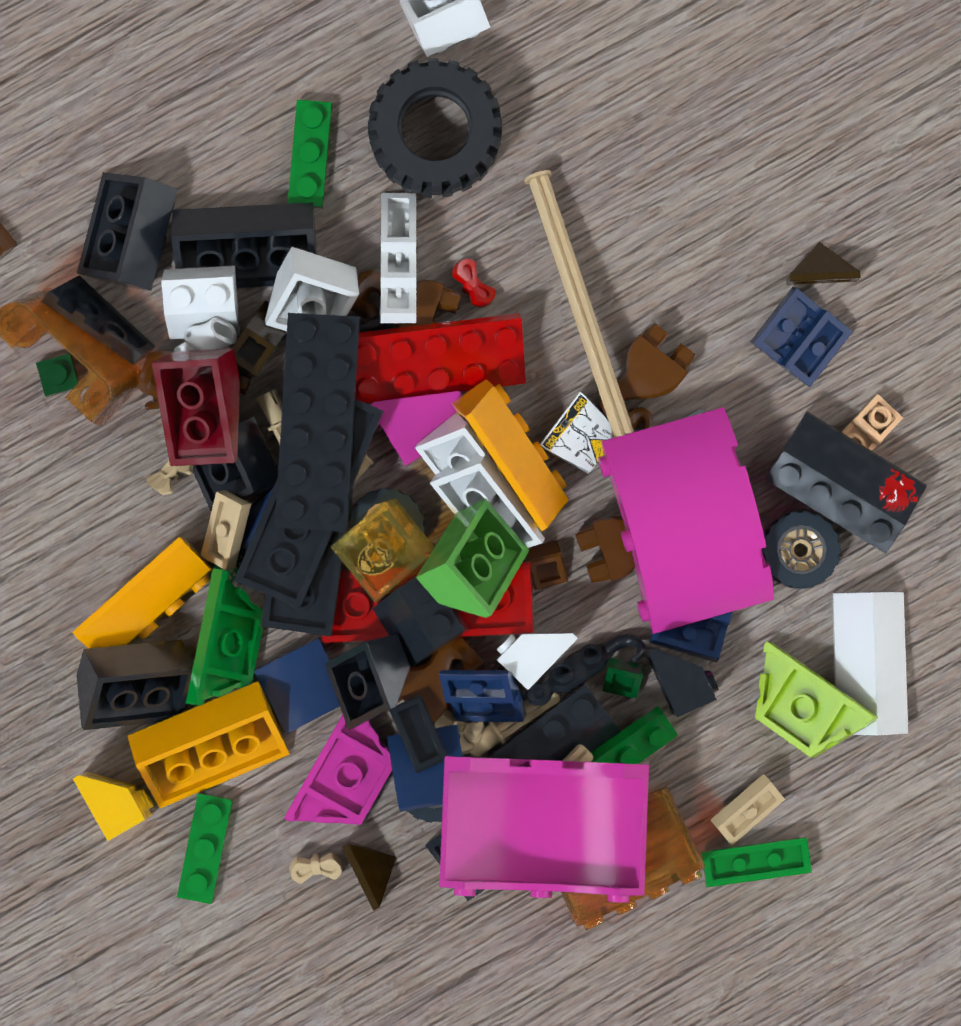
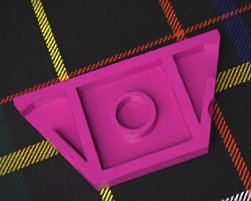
M342 714L284 817L285 820L356 825L363 823L392 771L390 753L369 721L348 730Z

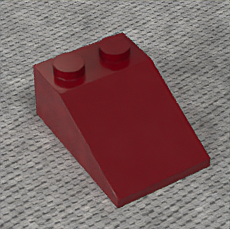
M234 348L171 352L154 361L152 367L170 466L235 463L238 457L240 381Z

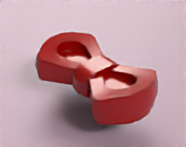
M463 259L458 261L452 269V277L463 284L462 292L465 294L469 292L473 306L479 308L489 306L495 298L496 290L479 280L474 260Z

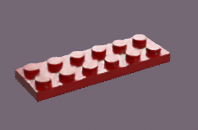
M520 313L360 332L356 399L364 403L455 391H470L484 380H488L494 387L498 384L501 386L526 384L522 318Z
M522 562L491 616L485 618L458 610L470 629L461 636L534 633L531 562ZM422 567L388 569L386 572L375 576L362 574L358 570L342 571L332 636L322 635V643L369 641L389 636L372 608L397 588L416 577Z

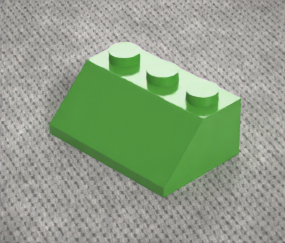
M485 498L454 515L416 578L438 604L487 618L493 614L528 554L529 549Z

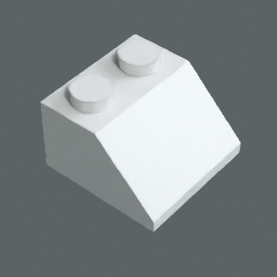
M398 0L417 41L427 57L443 52L448 47L467 38L475 37L480 32L490 28L480 0Z
M291 247L277 272L265 318V325L287 331L288 313L347 316L359 295L356 267Z
M235 266L164 270L161 280L164 316L170 339H184L185 331L193 325L205 324L214 317L229 322L235 328L237 336H240Z
M573 633L520 634L517 638L511 634L496 649L501 654L497 661L529 690L578 638Z

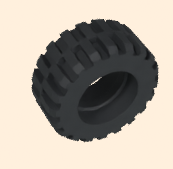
M428 58V62L419 64L418 60L408 63V68L402 71L397 69L390 75V80L386 84H381L377 90L375 101H372L369 109L368 135L374 158L379 168L383 169L389 180L393 183L396 182L402 186L403 190L411 194L416 192L420 193L422 197L432 198V195H442V198L453 196L454 192L460 190L464 192L472 188V184L477 180L481 181L484 178L487 170L494 164L498 156L502 138V118L498 100L494 98L489 84L477 77L476 71L470 67L467 69L460 67L457 61L449 59L448 63L439 62L438 58ZM443 97L450 99L460 106L467 117L469 131L466 142L459 152L448 159L429 161L420 158L408 148L404 141L402 123L405 114L414 103L424 98Z

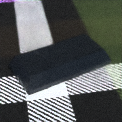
M421 695L400 703L395 708L389 710L416 774L445 761V756L448 755Z

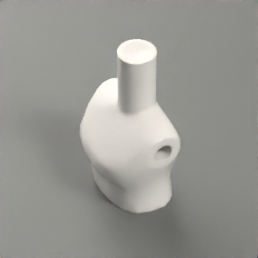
M214 317L205 324L193 325L188 328L184 334L185 342L175 347L174 352L226 349L236 343L237 332L229 322Z

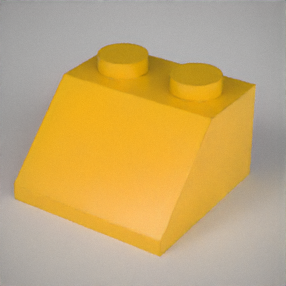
M85 772L73 778L107 841L153 816L149 809L154 806L144 788L138 790L134 784L91 772Z

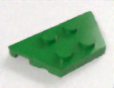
M212 570L186 704L203 705L204 700L210 697L224 696L234 688L240 689L252 684L263 630L261 626L263 611L257 604H253L250 601L249 595L242 588L235 587L228 579L230 574L226 570Z

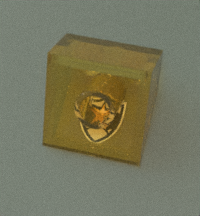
M394 498L382 502L332 545L331 548L373 601L377 602L421 570L433 551L434 546L398 500Z

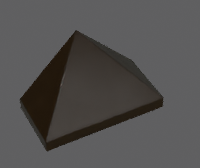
M819 242L786 278V284L857 282L861 275L857 268Z
M351 841L343 844L342 848L373 911L380 908L396 857Z

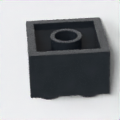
M255 417L240 421L238 424V457L235 463L194 465L193 467L194 476L210 511H212L217 491L227 490L246 500L273 487L278 478L277 465Z
M416 577L397 588L372 608L389 636L398 634L410 668L470 630L457 609L438 604Z
M398 634L366 641L325 663L348 730L354 729L396 707L410 668Z
M650 648L645 650V654L673 716H682L717 700L713 692L718 691L719 688L711 671H704L701 666L657 649Z

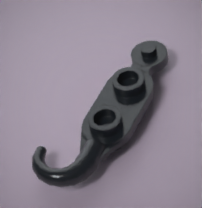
M620 634L604 643L584 646L580 651L562 663L555 665L545 682L536 683L527 690L526 696L529 703L535 706L544 705L550 701L555 692L566 693L572 691L596 673L601 672L607 666L613 654L623 647H635L637 651L631 660L634 663L638 662L645 653L644 642L636 635Z

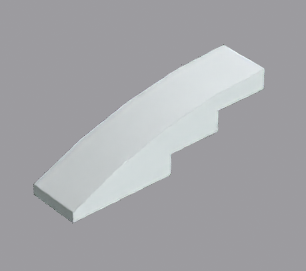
M381 193V323H416V193Z

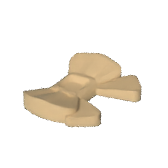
M168 459L159 472L146 478V482L161 495L172 494L173 486L171 479L178 478V471L191 475L194 465L170 466Z
M446 710L435 722V728L457 724L462 755L472 752L474 750L473 746L482 738L484 722L467 723L455 721L453 714Z

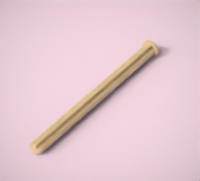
M551 171L536 172L526 177L524 181L525 184H530L614 438L633 433L634 430L549 177L552 176Z

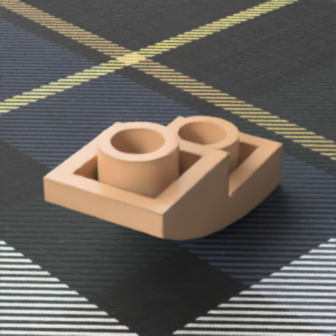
M877 394L841 432L872 451L903 417Z

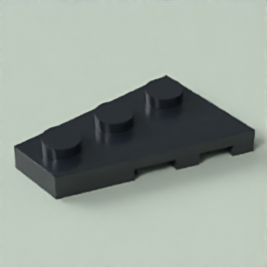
M80 275L52 289L41 301L133 365L146 358L148 353H151L156 347Z

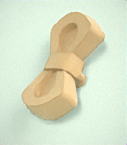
M333 852L319 858L318 854H313L310 859L295 857L289 867L292 879L298 884L304 883L312 875L320 874L336 880L343 870L341 858Z

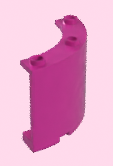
M724 407L601 441L603 456L598 457L602 476L604 478L609 476L625 525L626 530L621 532V537L626 552H632L642 599L637 602L638 612L642 622L648 621L653 634L774 600L770 565L766 563L762 554V548L766 547V542L746 467L745 465L740 466L737 458L736 447H738V443Z
M445 756L439 887L454 888V895L476 896V889L530 890V897L552 898V891L608 895V902H629V896L644 895L649 765Z

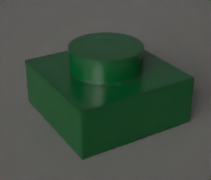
M70 353L36 362L45 397L81 388Z
M610 658L602 691L637 699L645 665Z

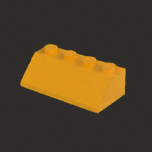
M484 380L451 404L473 430L536 526L543 531L549 527L569 499L563 491L567 484L556 469L550 472L544 463L549 457L537 441L533 444L530 442L525 434L530 429L519 413L513 416L507 407L511 400L502 386L498 384L494 387L488 380Z
M178 537L72 633L88 649L130 645L138 637L144 641L158 629L159 626L155 622L166 613L171 617L185 604L182 598L188 592L193 590L195 593H198L210 582L211 578L208 575L213 569L187 539Z
M259 682L250 684L127 736L135 765L159 808H163L290 755L271 706Z

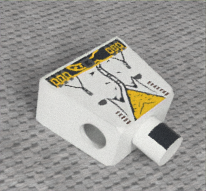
M579 392L540 445L545 452L589 474L597 464L598 457L603 456L601 441L614 438L607 418L583 393Z

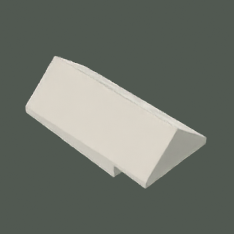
M457 412L417 443L415 449L435 473L430 484L454 514L486 498L527 548L543 543L545 540L544 536L473 430Z
M904 592L833 593L834 686L878 716L874 723L854 735L908 734Z

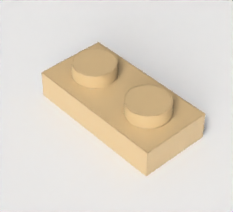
M227 490L216 492L201 557L224 570L236 568L251 503Z
M763 774L732 802L723 807L710 821L725 839L733 845L785 799L773 783Z

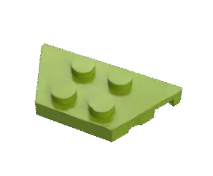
M766 641L763 647V652H766L764 674L760 673V698L757 700L755 718L803 753L815 758L878 719L876 714L773 642Z

